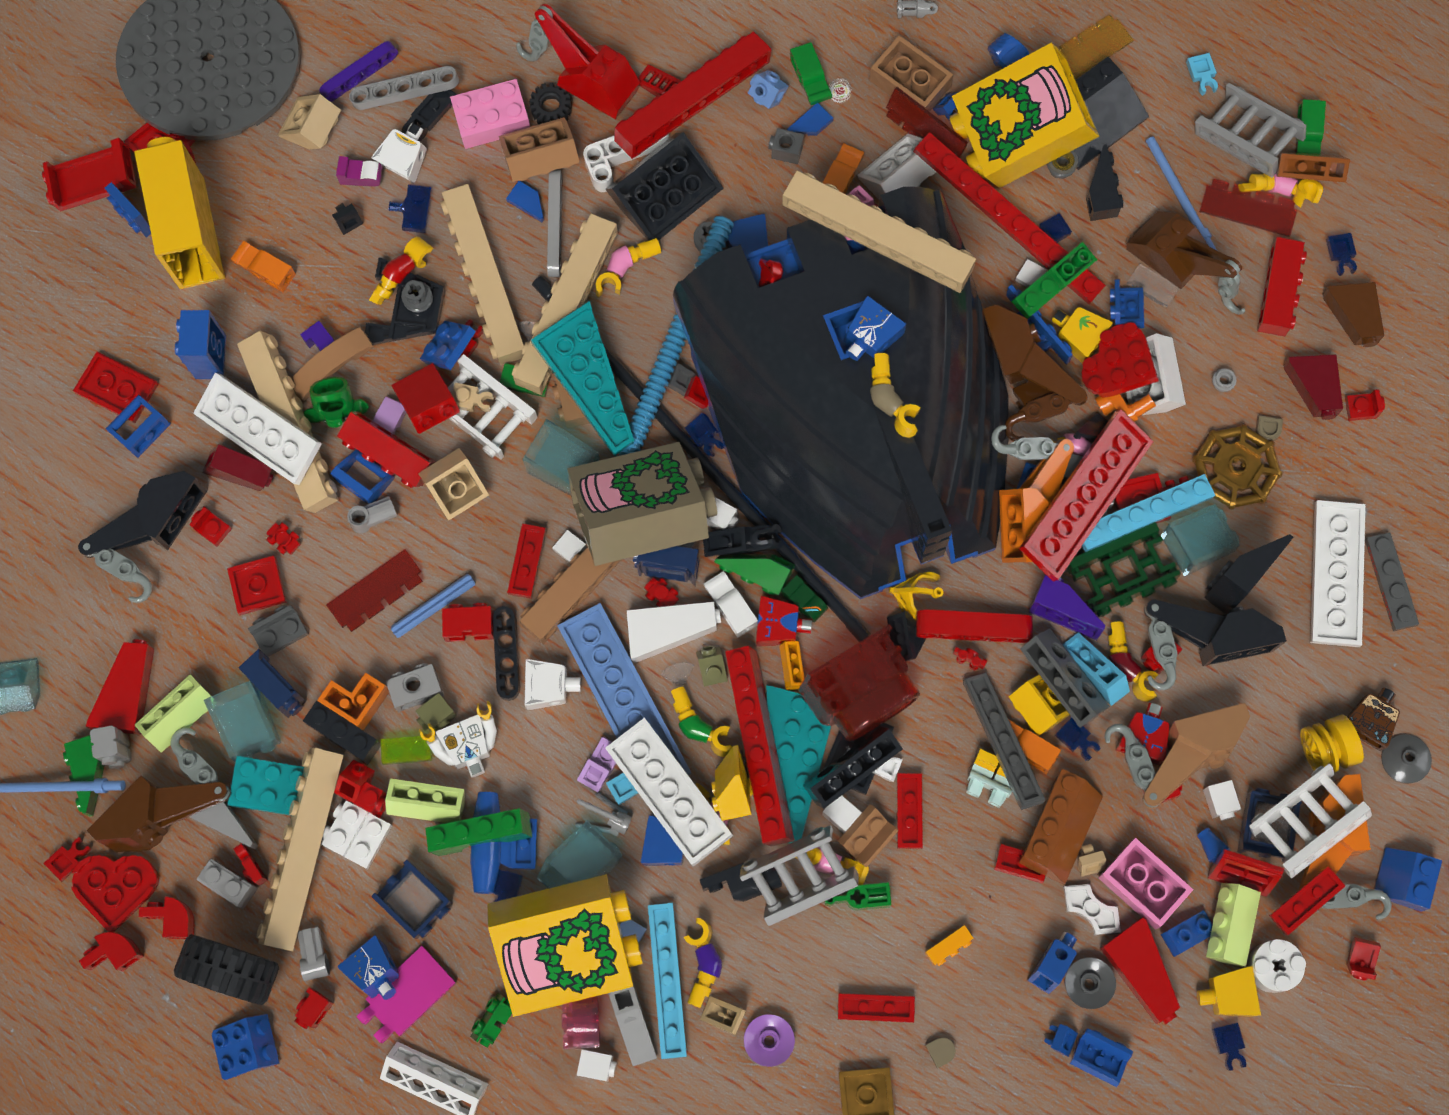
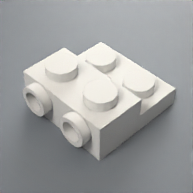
M345 801L344 805L340 803L335 809L333 817L336 819L331 827L326 826L322 837L324 841L321 845L369 869L392 825Z

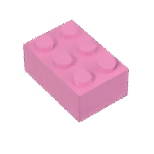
M517 79L450 97L465 149L497 141L501 135L530 127Z
M1136 838L1128 843L1098 877L1138 915L1144 917L1147 923L1155 930L1166 922L1194 890Z

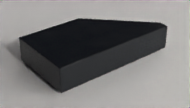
M1097 413L1073 437L1075 439H1081V437L1089 438L1094 442L1108 421Z

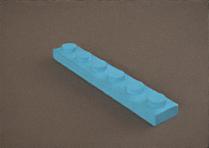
M1203 474L1102 517L1082 547L1085 552H1088L1149 524L1212 499L1215 493L1206 475Z
M673 903L648 905L661 1059L687 1057Z

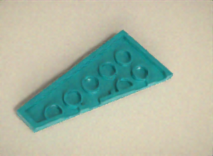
M588 301L531 339V344L615 456L633 444L634 438L623 409L621 397L615 384L590 301Z
M766 685L767 706L794 841L792 842H795L803 836L812 801L803 785L820 771L837 703Z

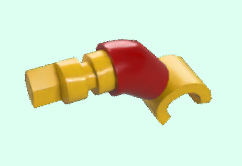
M420 237L411 239L404 248V254L386 264L382 271V283H378L369 301L382 305L385 298L389 299L393 293L392 288H396L398 283L401 284L415 266L418 268L426 266V262L422 259L434 248Z

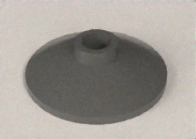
M1402 734L1391 738L1388 747L1382 750L1381 761L1384 770L1392 779L1400 783L1411 784L1422 780L1428 774L1432 764V757L1429 748L1421 739L1413 735ZM1406 753L1412 755V762L1406 760Z
M1090 957L1082 958L1073 963L1068 969L1065 976V989L1069 998L1076 1005L1085 1009H1097L1103 1007L1112 999L1116 990V979L1112 969L1102 960ZM1086 979L1093 981L1091 989L1085 987Z

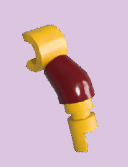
M1111 622L1112 635L1108 636V642L1112 648L1110 649L1108 659L1126 675L1129 683L1134 682L1132 690L1137 699L1145 702L1153 700L1157 695L1155 691H1150L1145 687L1144 681H1148V676H1152L1154 680L1158 673L1154 671L1140 672L1142 668L1132 659V654L1128 653V647L1124 646L1127 643L1124 622Z

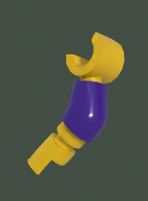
M696 918V924L701 925L703 928V935L697 940H694L689 935L683 938L690 945L697 947L695 953L698 961L697 969L699 970L697 975L699 981L694 983L687 1003L701 1008L705 996L709 997L711 993L710 984H714L716 977H720L722 960L713 944H709L713 933L712 927L705 920Z

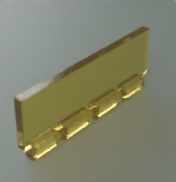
M1107 15L1096 23V27L1094 25L1090 26L1077 35L1078 39L1073 37L1059 46V49L1065 55L1076 79L1106 57L1117 53L1134 40L1118 19L1114 20L1111 15Z

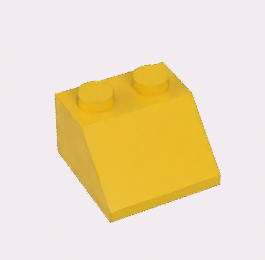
M1040 675L1028 680L1009 696L1015 709L1021 713L1027 721L1029 728L1038 736L1070 716Z
M736 745L731 748L715 770V781L711 782L714 797H712L713 808L715 812L719 811L722 821L751 815L750 784L739 747Z

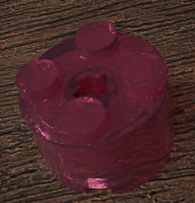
M598 996L562 1004V1029H564V1033H567L563 1034V1049L600 1047Z

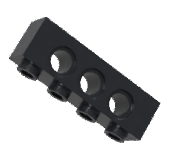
M879 727L806 782L803 787L815 804L825 809L903 750L890 729Z

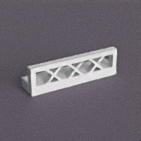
M396 1042L386 1056L380 1079L457 1115H475L479 1101L488 1086L486 1082L399 1042ZM390 1067L398 1070L401 1076L397 1077L389 1073ZM412 1079L422 1081L425 1087L415 1085ZM439 1089L445 1092L447 1098L438 1096L435 1090ZM463 1100L471 1104L470 1110L462 1107L458 1101Z

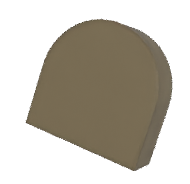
M1259 416L1257 418L1256 433L1269 441H1275L1282 432L1283 419Z
M938 1038L925 1045L936 1068L949 1063L955 1057V1046L947 1038Z

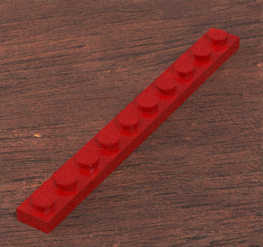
M929 132L915 147L913 152L1048 270L1068 254L1065 249L933 134ZM1086 269L1067 286L1087 304H1090L1106 285Z

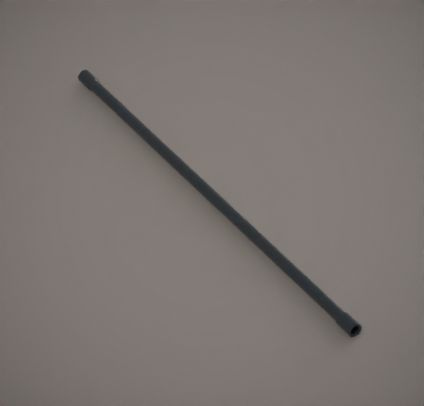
M539 276L533 281L532 286L545 300L550 301L552 286L543 276ZM604 345L613 373L641 401L640 396L644 395V388ZM661 406L656 407L658 411L654 415L657 421L677 442H680L681 447L692 459H699L702 470L754 526L769 525ZM765 533L767 540L783 541V546L776 549L785 560L795 564L794 570L845 624L848 631L859 643H863L871 635L865 626L845 608L778 534Z

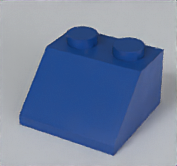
M1385 848L1374 889L1386 893L1393 903L1420 912L1428 910L1431 907L1442 860L1417 852Z

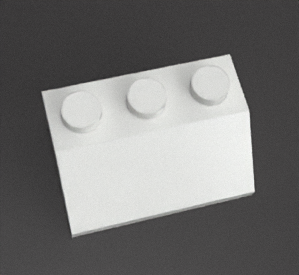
M906 134L859 173L857 177L880 199L881 194L901 187H919L921 182L927 177L934 175L936 171L913 152L923 138Z
M1160 334L1146 337L1159 381L1127 391L1128 403L1131 405L1149 394L1156 407L1143 415L1168 412L1186 405L1173 338Z

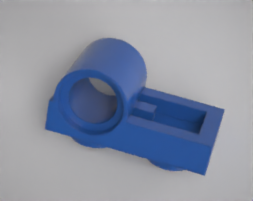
M1203 910L1160 935L1173 957L1210 937L1213 924Z

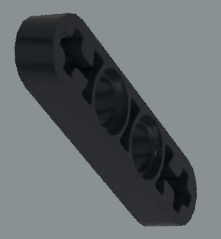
M501 606L493 613L496 688L503 700L511 701L517 698L520 691L516 617L511 608ZM506 612L508 616H511V618L506 620V625L508 629L512 628V631L501 630L498 632V629H503V623L498 617H502V613ZM504 635L512 638V644L507 648L499 645V639ZM504 659L513 661L514 666L510 671L501 670L500 664ZM501 676L509 677L511 687H515V690L510 691V695H506L505 691H502V688H506V679H500Z

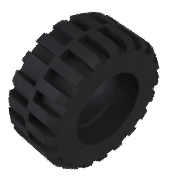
M190 934L184 941L174 968V975L179 979L237 999L263 1005L268 1000L279 967L278 963Z

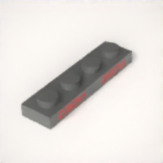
M1391 533L1367 537L1365 543L1393 632L1418 626L1419 621Z

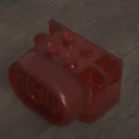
M890 624L809 672L798 689L817 719L825 726L836 724L847 741L856 740L905 710L920 696V691L907 674L908 665L901 655L903 649L900 645L895 646L888 636L892 630Z

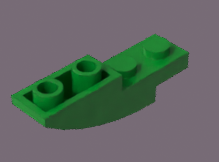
M1082 242L1011 302L1028 319L1098 259Z

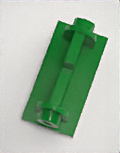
M499 993L488 1001L485 1007L487 1011L482 1019L479 1018L474 1023L471 1029L473 1033L470 1037L476 1042L480 1040L479 1043L486 1048L490 1044L493 1045L502 1030L494 1025L498 1020L505 1025L512 1014L509 1000H505V997Z

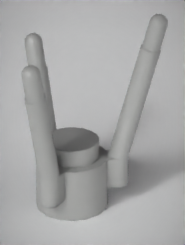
M596 792L595 796L615 810L612 814L588 802L577 799L578 804L609 818L607 825L611 826L609 828L576 823L575 826L577 828L610 833L614 836H618L619 833L625 835L632 816L627 814L628 811L618 807L599 792Z

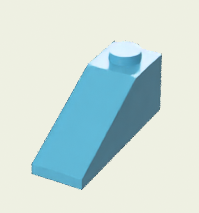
M1079 632L1062 644L1104 700L1111 706L1130 692L1126 675Z

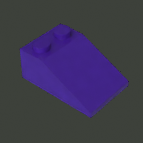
M1045 575L1029 613L1097 641L1106 625L1068 584L1063 583L1064 580L1062 578L1053 582Z

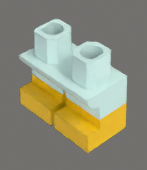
M980 749L967 779L969 783L966 793L979 798L983 787L989 789L992 793L988 803L1000 808L1005 799L1009 798L1012 790L1000 765L994 779H991L999 761L995 755Z

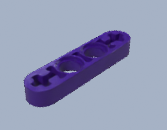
M390 41L380 44L326 81L320 87L319 93L330 102L336 100L394 60L398 50Z

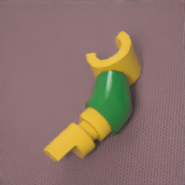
M678 687L671 691L675 700L673 707L676 713L680 714L678 716L680 721L678 725L683 734L688 739L702 743L709 741L712 751L718 756L725 757L732 746L721 745L718 742V738L720 736H727L730 727L721 726L712 730V725L701 720L700 716L696 715L694 710H691L692 704L685 688Z

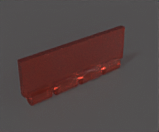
M896 87L886 106L889 110L886 116L898 126L905 122L902 129L908 134L917 137L921 135L924 139L930 132L960 158L968 141L899 87Z
M1213 179L1212 185L1206 186L1200 213L1283 236H1291L1297 210L1293 209L1295 205L1293 200L1279 196L1277 204H1274L1275 195L1262 191H1256L1254 198L1250 197L1251 192H1241L1236 184L1233 185L1230 192L1228 191L1230 183L1218 179Z
M404 549L326 604V606L342 628L347 626L353 632L365 623L361 617L362 614L365 613L370 620L385 609L380 601L385 599L391 605L405 595L400 587L405 585L408 591H411L423 581L418 575L422 571L406 549Z

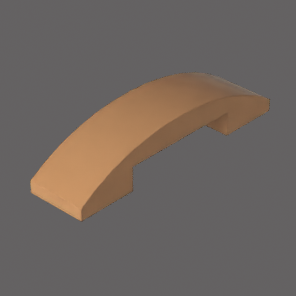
M361 327L345 334L325 347L292 377L295 384L293 389L302 403L310 397L309 390L312 384L321 379L329 378L350 360L359 359L374 347Z

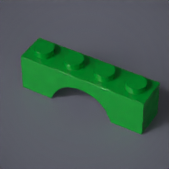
M520 808L425 828L428 852L437 856L462 852L464 848L481 843L512 842L532 838L530 814Z

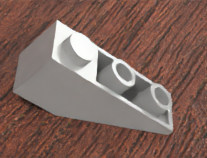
M634 984L633 987L610 992L609 997L632 1066L657 1059Z

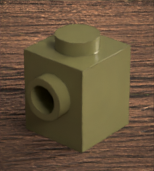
M440 693L416 710L420 716L416 720L424 731L430 729L428 724L433 726L435 732L450 726V721L457 716Z

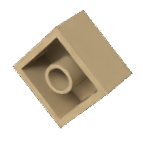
M460 448L418 473L448 521L489 496Z

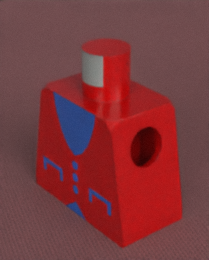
M761 596L756 646H776L787 641H796V632L811 634L812 619L798 618L799 606Z
M1148 703L1146 713L1136 712L1127 727L1132 730L1135 738L1147 749L1151 762L1160 766L1166 758L1170 723L1159 719L1163 709L1162 706ZM1122 735L1115 750L1125 754L1126 740L1124 735Z

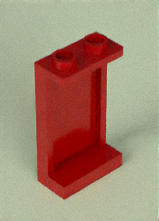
M120 138L110 140V148L57 165H51L48 161L43 162L44 171H42V177L47 185L46 199L48 203L61 212L108 197L109 194L105 187L111 182L120 192L137 188L129 146Z

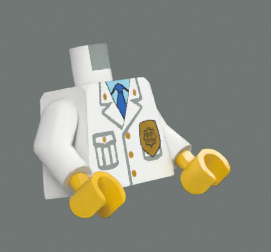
M487 701L488 709L483 711L478 703V715L438 730L436 735L433 726L428 724L431 729L430 733L423 734L421 729H419L420 736L423 740H427L428 746L441 761L450 766L455 765L458 769L467 766L471 777L479 776L485 773L481 760L490 756L489 751L494 747L497 733L494 718L491 715L492 704Z

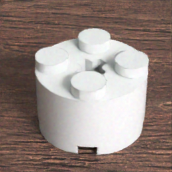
M1275 939L1256 946L1248 957L1247 965L1248 967H1253L1255 984L1259 989L1265 992L1278 993L1290 990L1300 983L1305 972L1306 961L1295 945L1285 940ZM1277 961L1279 963L1278 968L1280 970L1274 971L1273 968L1275 967V965L1272 962Z

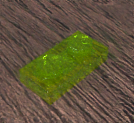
M421 736L381 739V761L383 765L432 761V750L428 746L427 740H423Z

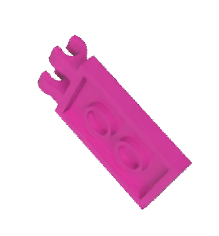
M423 946L397 969L399 977L392 982L396 989L395 995L388 1000H384L380 994L374 998L368 996L366 1000L370 1005L356 1016L365 1025L374 1016L380 1020L384 1026L373 1035L379 1043H384L394 1032L401 1037L456 984L452 977Z

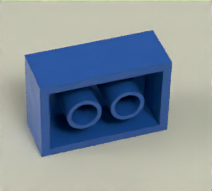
M181 310L180 319H177L176 322L177 332L179 333V341L175 342L176 355L195 379H212L215 373L224 376L225 332L210 310Z

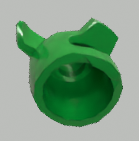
M330 377L321 379L310 386L309 392L313 408L305 410L304 416L310 423L324 422L331 428H337L346 421L350 412L364 414L367 412L369 405L362 399H353L346 379Z

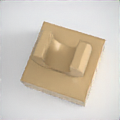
M1092 844L1082 846V856L1078 860V869L1081 877L1104 871L1106 867L1104 852H1094Z

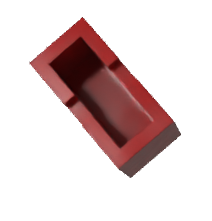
M474 603L473 607L451 604L448 608H442V636L446 642L465 641V636H474L475 641L494 640L493 609L491 606H487L486 603Z

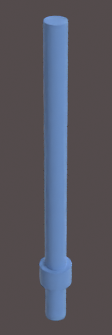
M1154 137L1148 138L1146 143L1188 219L1196 226L1209 247L1217 250L1210 239L1212 235L1208 228H1204Z
M96 778L94 781L0 783V793L65 791L107 793L108 791H119L126 788L124 780L109 781L107 778Z

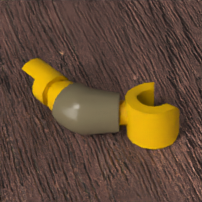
M886 353L874 354L875 366L871 368L874 380L872 381L873 387L870 388L872 401L877 408L890 417L896 416L894 426L901 436L913 437L918 430L915 424L908 423L904 417L911 416L914 418L918 414L920 407L913 404L903 406L904 402L896 394L894 386L891 385V380L888 379L890 378L889 355Z

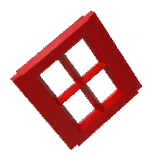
M1224 849L1210 869L1208 878L1221 883L1240 884L1259 891L1262 896L1267 897L1281 879L1285 868Z

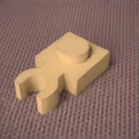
M460 383L454 384L452 396L460 410L474 412L475 406H479L482 411L490 412L491 407L484 405L483 402L486 399L494 400V396L490 392L478 394V387Z

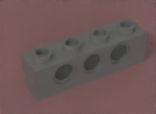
M1050 628L1036 635L1020 649L1080 728L1110 707Z

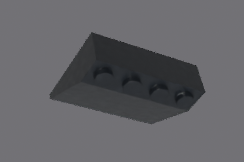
M1106 57L1076 80L1099 134L1098 138L1074 149L1078 156L1077 170H1080L1100 155L1104 144H1107L1109 148L1149 118L1148 113L1125 75L1109 57Z
M684 132L674 134L607 187L606 191L620 210L648 241L655 238L659 241L724 188Z
M1291 534L1240 555L1234 562L1229 560L1206 587L1209 593L1205 596V599L1224 614H1228L1230 609L1236 608L1249 594L1294 537Z

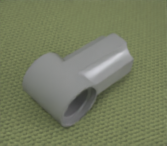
M389 496L365 506H354L347 515L352 530L360 534L369 531L372 526L397 517ZM358 516L365 517V520L362 523L354 522L355 518Z
M309 928L299 931L297 934L302 957L300 959V970L303 980L308 981L330 976L329 960L326 953H324L320 928Z

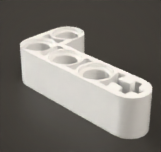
M669 134L633 159L652 153L669 139ZM614 136L586 146L583 152L586 169L594 188L599 192H607L606 188L613 183L611 167L633 160L614 141ZM614 148L621 149V151L617 153L611 152V150ZM598 156L599 159L593 161L590 160V157ZM603 175L607 176V179L602 181L597 179Z

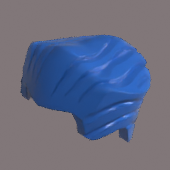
M1006 33L1001 35L1000 38L997 37L987 48L995 66L1002 69L1030 54L1022 43Z

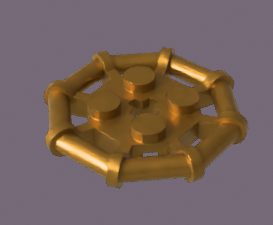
M1245 424L1208 432L1209 436L1198 453L1193 456L1192 462L1195 463L1198 477L1205 474L1208 481L1209 477L1205 464L1212 465L1215 478L1209 481L1215 493L1213 498L1228 506L1230 510H1234L1236 507L1267 502L1269 493L1278 479L1282 478L1283 474L1276 457L1275 443L1247 428ZM1239 436V441L1233 444H1226L1223 441L1226 438ZM1245 438L1257 444L1261 448L1256 449L1253 446L1249 445L1245 442ZM1214 444H1217L1220 450L1215 458L1207 457ZM1264 452L1269 468L1264 467L1261 463V454ZM1240 461L1242 463L1241 467L1244 470L1235 471L1232 462L1237 463ZM1261 475H1268L1269 477L1260 489L1256 484ZM1220 483L1231 490L1230 496L1215 488L1214 485ZM1251 489L1254 493L1253 495L1236 498L1237 491Z

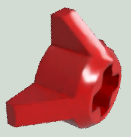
M761 258L759 261L761 267L759 288L779 281L783 273V267L780 262L766 261Z

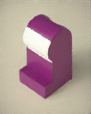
M339 156L336 176L340 185L375 187L380 185L383 166L375 161L363 162Z

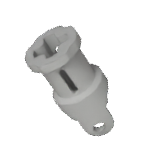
M897 0L898 19H901L902 16L923 18L927 14H935L938 11V6L932 1Z

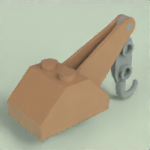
M1242 703L1174 721L1168 735L1167 744L1170 752L1157 773L1154 771L1147 749L1135 738L1132 730L1126 725L1114 724L1110 726L1105 732V741L1110 743V736L1113 732H1120L1124 735L1126 740L1125 759L1133 781L1137 787L1144 790L1143 804L1149 809H1155L1200 768L1211 767V769H1216L1225 765L1250 718V714L1246 704Z

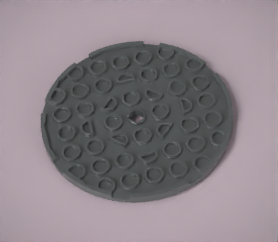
M146 0L126 23L116 51L118 80L125 97L134 111L148 124L169 135L172 133L184 136L185 139L200 141L236 136L241 134L242 130L255 124L258 126L267 120L289 96L292 90L291 86L298 75L300 64V49L294 26L285 10L276 0ZM207 53L214 56L211 61H203L202 59Z

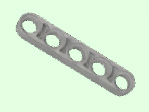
M444 66L358 86L350 92L349 99L356 109L365 110L451 90L458 85L459 77L453 67ZM445 75H453L450 81H442ZM424 80H431V83L428 86H421V83ZM402 85H409V88L406 91H399V88ZM380 90H388L385 96H377ZM359 95H366L363 101H355Z
M553 170L549 173L547 272L548 277H560L561 170Z

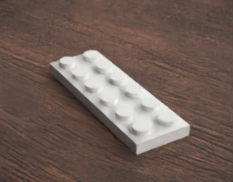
M219 373L214 374L193 413L296 485H300L322 444Z
M1322 500L1315 502L1310 643L1349 647L1362 646L1365 504Z
M645 718L605 747L693 867L734 836Z

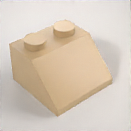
M321 94L297 97L277 136L309 150L321 149L328 141V134L331 128L337 124L341 109Z

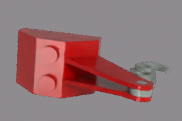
M542 4L535 12V20L531 24L529 46L532 49V54L525 52L520 42L516 43L518 53L527 61H537L540 55L548 48L550 41L565 67V70L558 78L557 85L616 120L636 94L640 85V81L626 57L607 45L591 46L551 6Z

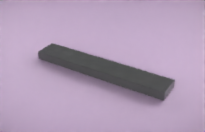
M987 672L964 678L963 685L1020 809L1024 810L1044 803L1045 797Z

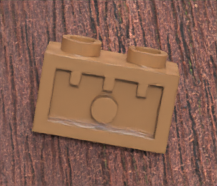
M869 804L837 842L853 859L868 867L895 836L898 829L889 823L874 806Z

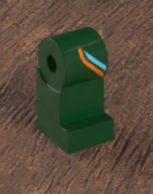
M797 575L782 589V597L790 604L799 606V611L808 619H812L814 623L828 609L824 601L815 595Z

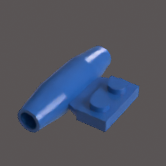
M478 792L473 818L500 812L498 793ZM530 819L532 838L512 842H488L471 846L470 865L474 893H494L500 864L510 869L535 870L537 819Z

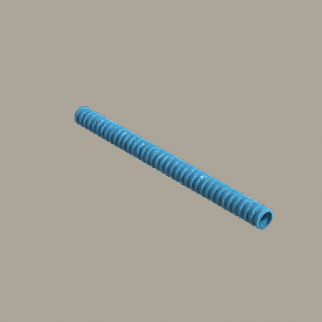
M723 216L714 217L715 223L711 225L712 229L708 232L710 236L706 237L707 242L703 244L704 249H701V255L698 256L699 262L695 263V267H698L717 252L723 251L722 248H725V242L729 239L727 235L731 234L730 229L734 227V223L730 219ZM678 314L673 316L674 321L671 322V328L668 329L669 335L665 336L666 341L662 343L663 348L659 350L661 354L657 355L658 361L654 362L655 368H652V375L648 377L650 381L646 382L647 388L643 389L644 395L640 396L641 401L637 403L638 408L634 411L636 415L632 416L633 422L629 423L634 443L621 451L619 456L641 451L640 447L644 445L642 441L647 438L645 434L650 431L648 427L652 426L651 420L655 419L654 413L658 411L656 407H659L661 404L659 400L663 399L662 393L666 392L665 386L669 385L668 380L672 377L670 373L674 372L673 366L677 365L676 360L680 358L679 353L683 351L681 347L685 346L684 340H687Z

